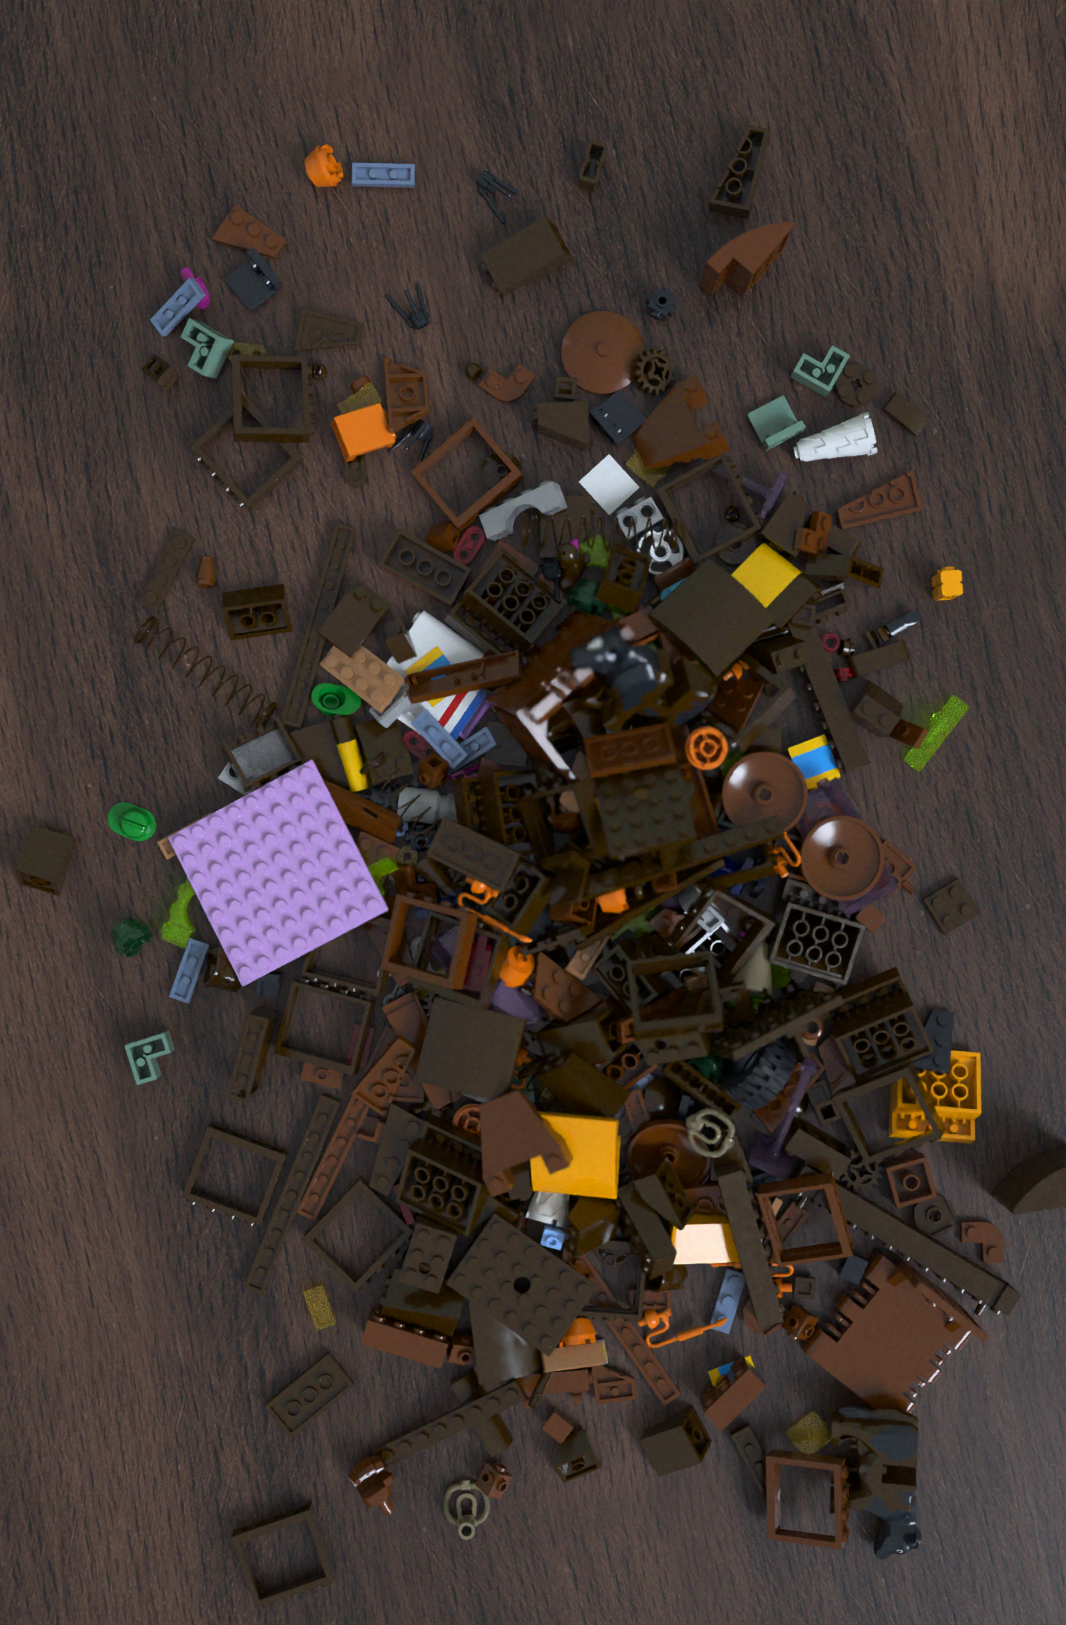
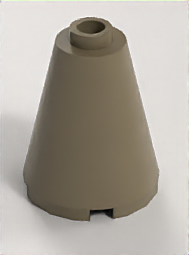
M766 940L762 941L732 981L744 980L750 996L763 997L764 993H767L768 997L772 996L771 964L768 962L769 944L765 943Z

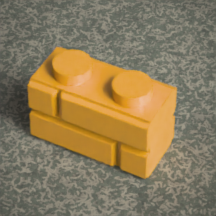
M943 567L942 570H938L937 574L931 578L932 587L934 588L932 590L933 600H952L963 593V586L960 583L962 581V571L955 570V567Z

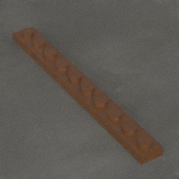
M384 1028L360 1080L396 1039L391 1028ZM354 1096L351 1097L296 1212L313 1221L316 1220L370 1108Z
M562 1247L561 1250H557L560 1256L562 1255ZM569 1252L568 1265L598 1286L590 1297L595 1306L622 1308L586 1254L575 1259ZM616 1318L615 1321L605 1320L662 1404L665 1406L680 1396L681 1392L633 1322H625L624 1318Z

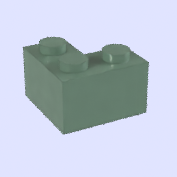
M189 318L181 335V338L196 346L188 366L203 376L217 379L234 341L204 322Z
M833 345L822 363L803 353L790 378L826 397L850 355Z
M169 1030L124 1045L136 1084L140 1085L162 1076L156 1057L175 1050Z

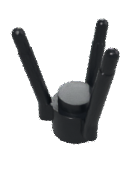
M485 170L476 180V184L480 187L478 192L483 195L501 223L505 224L504 218L486 192L491 193L496 188L508 198H511L512 195L507 190L516 195L519 194V191Z
M419 283L416 284V289L422 311L420 308L417 309L408 290H404L413 310L409 314L411 318L406 315L388 294H385L386 299L406 320L410 328L414 327L415 330H420L430 323L428 320L430 316L427 312Z
M419 420L417 425L414 424L389 451L393 452L412 435L413 437L406 444L404 450H408L416 439L420 442L425 440L417 462L422 460L428 444L433 438L431 435L433 428L425 421Z
M557 557L546 558L543 564L538 565V570L531 581V585L535 584L542 572L547 578H553L556 601L559 602L558 577H561L560 562Z

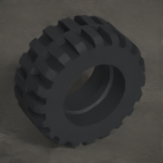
M781 1036L737 1060L727 1058L720 1079L723 1091L748 1109L762 1108V1105L766 1106L771 1099L773 1100L777 1096L779 1091H782L785 1083L791 1077V1072L794 1071V1063L797 1060V1051L794 1044L786 1037Z

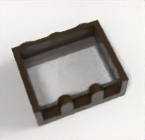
M279 717L275 718L274 724L266 728L263 725L257 727L255 733L249 736H245V734L238 736L237 741L232 744L222 743L221 751L225 754L244 792L249 790L253 792L259 789L263 783L271 782L281 777L280 775L299 767L302 762V758Z

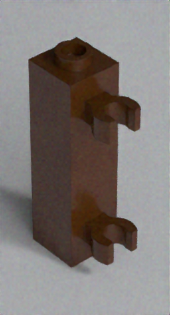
M584 1367L554 1371L544 1394L573 1392L574 1405H582L581 1391H589V1383H593L592 1370L588 1371V1368ZM542 1371L517 1378L527 1395L526 1400L523 1401L524 1409H532L528 1406V1403Z

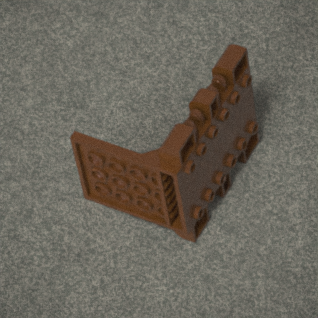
M577 610L555 627L558 633L553 640L547 641L542 647L535 645L524 655L527 663L520 667V679L484 690L488 696L485 700L532 761L537 758L543 759L550 765V769L564 780L565 784H567L566 780L575 778V776L546 739L547 721L549 717L562 707L560 702L577 686L583 688L595 678L593 673L595 670L589 668L577 669L573 666L570 660V649L585 644L595 634L605 633L614 624L619 626L625 643L632 645L637 640L628 625Z
M877 1249L868 1260L869 1263L863 1273L874 1284V1287H871L864 1280H861L859 1283L862 1288L869 1291L867 1296L863 1297L861 1293L853 1290L851 1294L861 1302L859 1304L843 1291L834 1305L848 1319H845L837 1312L833 1315L843 1326L838 1330L832 1323L826 1324V1327L835 1334L833 1337L817 1324L813 1334L808 1340H804L800 1347L811 1359L874 1409H888L911 1413L916 1403L904 1392L906 1391L916 1398L919 1394L910 1387V1384L915 1381L920 1387L924 1388L927 1385L918 1377V1374L931 1384H934L943 1373L938 1366L930 1361L932 1358L939 1365L942 1366L944 1364L943 1359L935 1354L939 1348L947 1355L952 1354V1351L943 1343L946 1341L957 1351H960L972 1335L983 1343L988 1338V1335L963 1306L899 1255L893 1262Z

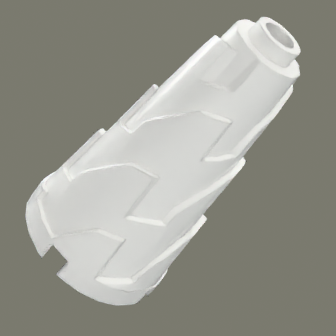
M861 413L857 417L823 430L820 433L800 439L796 442L797 446L793 447L795 458L808 462L825 458L872 455L877 453V447L873 448L876 439L871 418H868L869 413Z
M536 1191L525 1217L565 1228L570 1194Z

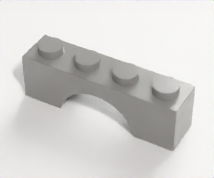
M550 480L545 481L534 490L523 491L521 496L515 499L509 498L504 500L503 504L498 507L487 508L485 513L479 515L487 539L497 541L512 534L516 517L525 509L538 508L543 514L549 516L568 508L560 485Z

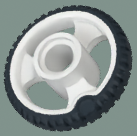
M663 525L652 526L655 548L659 545ZM665 526L660 545L665 550V556L657 557L652 545L648 555L652 557L651 564L653 562L663 564L668 561L674 566L686 558L687 549L679 533L677 544L680 553L674 554L671 553L669 544L663 541L664 536L667 534ZM650 527L647 530L646 538L651 535ZM668 527L669 535L671 536V527ZM645 530L637 537L639 548H641ZM635 541L633 550L640 552ZM649 568L648 577L654 578L662 572H656Z

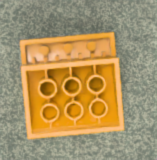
M951 1050L948 1074L918 1069L916 1071L945 1127L942 1138L938 1141L971 1144L975 1141V1119L981 1115L980 1053ZM906 1077L891 1084L889 1108V1137L911 1138L932 1130Z
M537 1111L544 1119H547L556 1133L565 1139L573 1160L570 1167L549 1174L541 1155L530 1159L533 1191L617 1199L621 1135H618L619 1119Z

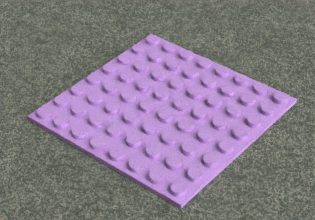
M313 760L168 837L242 987L389 910Z

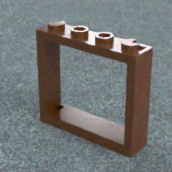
M475 418L463 422L459 431L448 435L444 440L445 443L440 447L433 448L429 452V456L424 461H418L411 471L461 532L475 521L479 515L483 514L487 508L491 507L524 479L518 468ZM476 429L511 472L457 518L422 475Z
M406 891L405 895L397 894L381 969L449 989H462L479 914L470 912L471 908L466 906L455 908L453 907L454 903L441 901V903H436V899L423 896V899L417 898V893ZM409 904L461 918L449 976L397 962Z
M833 1172L759 1184L758 1191L755 1193L756 1204L761 1207V1221L766 1224L767 1241H771V1254L776 1258L778 1267L853 1256V1241ZM824 1188L839 1241L784 1249L769 1197Z
M771 1449L766 1455L767 1540L843 1549L846 1542L848 1543V1535L850 1534L849 1529H846V1521L849 1520V1508H846L849 1488L846 1487L845 1479L848 1478L845 1458ZM780 1464L834 1470L835 1536L781 1529Z

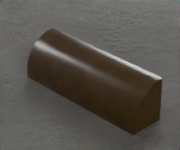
M683 1060L663 1064L661 1073L705 1107L714 1108L727 1116L731 1121L741 1107L739 1103Z
M473 1367L451 1379L450 1386L461 1405L487 1393L483 1384L479 1385L478 1375ZM499 1413L473 1425L491 1458L504 1451L513 1442L514 1438Z

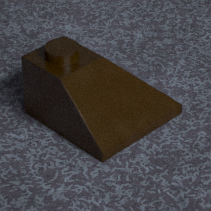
M585 1428L574 1430L565 1438L552 1462L563 1483L602 1468Z

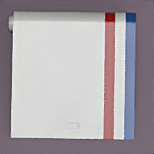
M423 611L422 613L417 612L412 620L414 624L409 630L417 657L398 664L392 655L387 665L405 678L407 674L404 671L436 646H438L451 664L488 656L471 642L426 611ZM405 683L403 687L408 690L409 686ZM485 689L448 696L434 707L428 701L411 704L397 719L418 732L411 722L427 709L456 740L487 694L484 692Z

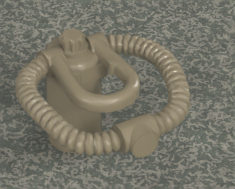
M703 1108V1110L687 1118V1138L691 1148L697 1151V1153L706 1157L717 1158L722 1156L727 1149L732 1148L735 1142L733 1138L735 1126H733L734 1124L727 1116L718 1110ZM709 1114L719 1117L729 1128L722 1147L715 1152L702 1149L693 1140V1134L708 1144H714L720 1139L721 1130L715 1123L710 1122ZM705 1126L714 1128L716 1137L708 1139L704 1134L700 1133L702 1128Z
M462 1479L461 1483L449 1486L443 1500V1511H445L444 1514L447 1521L459 1527V1536L465 1540L471 1539L474 1536L475 1526L478 1523H483L490 1511L489 1497L475 1485L476 1482L471 1483L470 1479ZM471 1488L479 1490L484 1498V1511L479 1518H476V1498L470 1493H463L457 1499L458 1520L451 1516L449 1502L453 1491L456 1489L471 1490ZM463 1498H470L472 1500L471 1515H462L461 1513L462 1507L460 1503Z

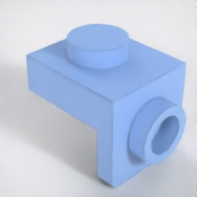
M545 1223L540 1245L561 1250L565 1228Z

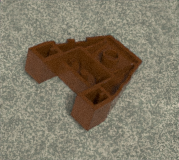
M697 374L678 382L633 434V440L646 469L670 466L673 462L679 461L688 463L691 462V459L703 458V460L711 459L730 450L717 420L698 429L690 413L709 404Z
M519 1089L480 1104L483 1179L492 1197L513 1188L516 1180L510 1169L512 1166L541 1155L549 1174H553L570 1167L573 1160L565 1139L556 1133L547 1119H544L536 1111V1107Z

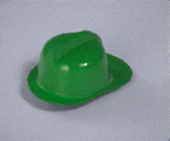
M322 683L314 687L311 693L313 704L326 716L335 714L349 715L358 710L361 705V697L346 686Z
M117 803L108 813L107 819L110 828L117 834L129 839L144 841L150 838L156 830V820L152 813L131 803Z

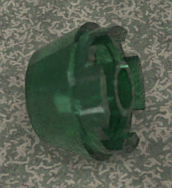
M581 579L568 592L567 604L569 606L574 604L579 608L578 611L587 614H597L600 617L602 612L606 611L607 603L595 599L599 583L594 580Z
M128 917L120 921L110 933L115 952L119 953L121 957L126 955L127 958L142 951L140 947L146 942L151 943L153 940L150 927L136 917Z
M708 1053L707 1056L685 1059L689 1066L715 1086L722 1081L725 1066L723 1057Z

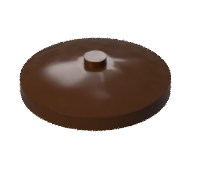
M610 311L591 312L577 319L567 330L561 348L563 368L568 378H577L576 386L581 390L594 395H611L618 390H624L636 379L637 376L632 375V372L636 371L633 363L639 362L636 357L643 355L644 345L637 328L624 316Z
M756 752L741 758L730 768L722 786L723 807L729 819L738 827L778 815L786 832L800 820L808 800L807 783L801 770L787 757L773 752Z
M832 816L816 823L805 835L799 851L801 856L800 869L807 884L816 893L832 900L846 901L863 896L878 882L884 867V849L879 836L867 823L851 816Z
M673 1119L656 1120L640 1127L631 1137L627 1150L628 1166L635 1178L646 1162L668 1155L683 1186L697 1185L704 1179L710 1168L711 1157H706L693 1150L687 1138L688 1128L686 1123ZM693 1134V1140L696 1145L710 1151L709 1144Z

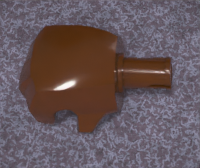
M378 1455L363 1458L352 1469L348 1477L358 1490L363 1502L368 1507L379 1506L383 1515L387 1516L395 1509L389 1500L395 1476L393 1473L386 1471L385 1465Z

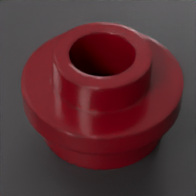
M828 632L820 637L826 653H833L839 648L840 639L835 633ZM827 639L832 640L833 644L831 647L826 645Z
M851 668L834 669L838 682L849 681V677H853Z

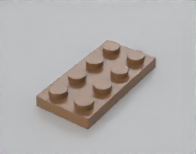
M362 645L351 658L333 646L319 663V665L380 713L384 711L406 683L404 677Z

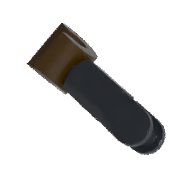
M917 610L911 611L884 627L879 626L865 632L873 649H877L890 639L889 637L921 620V613Z

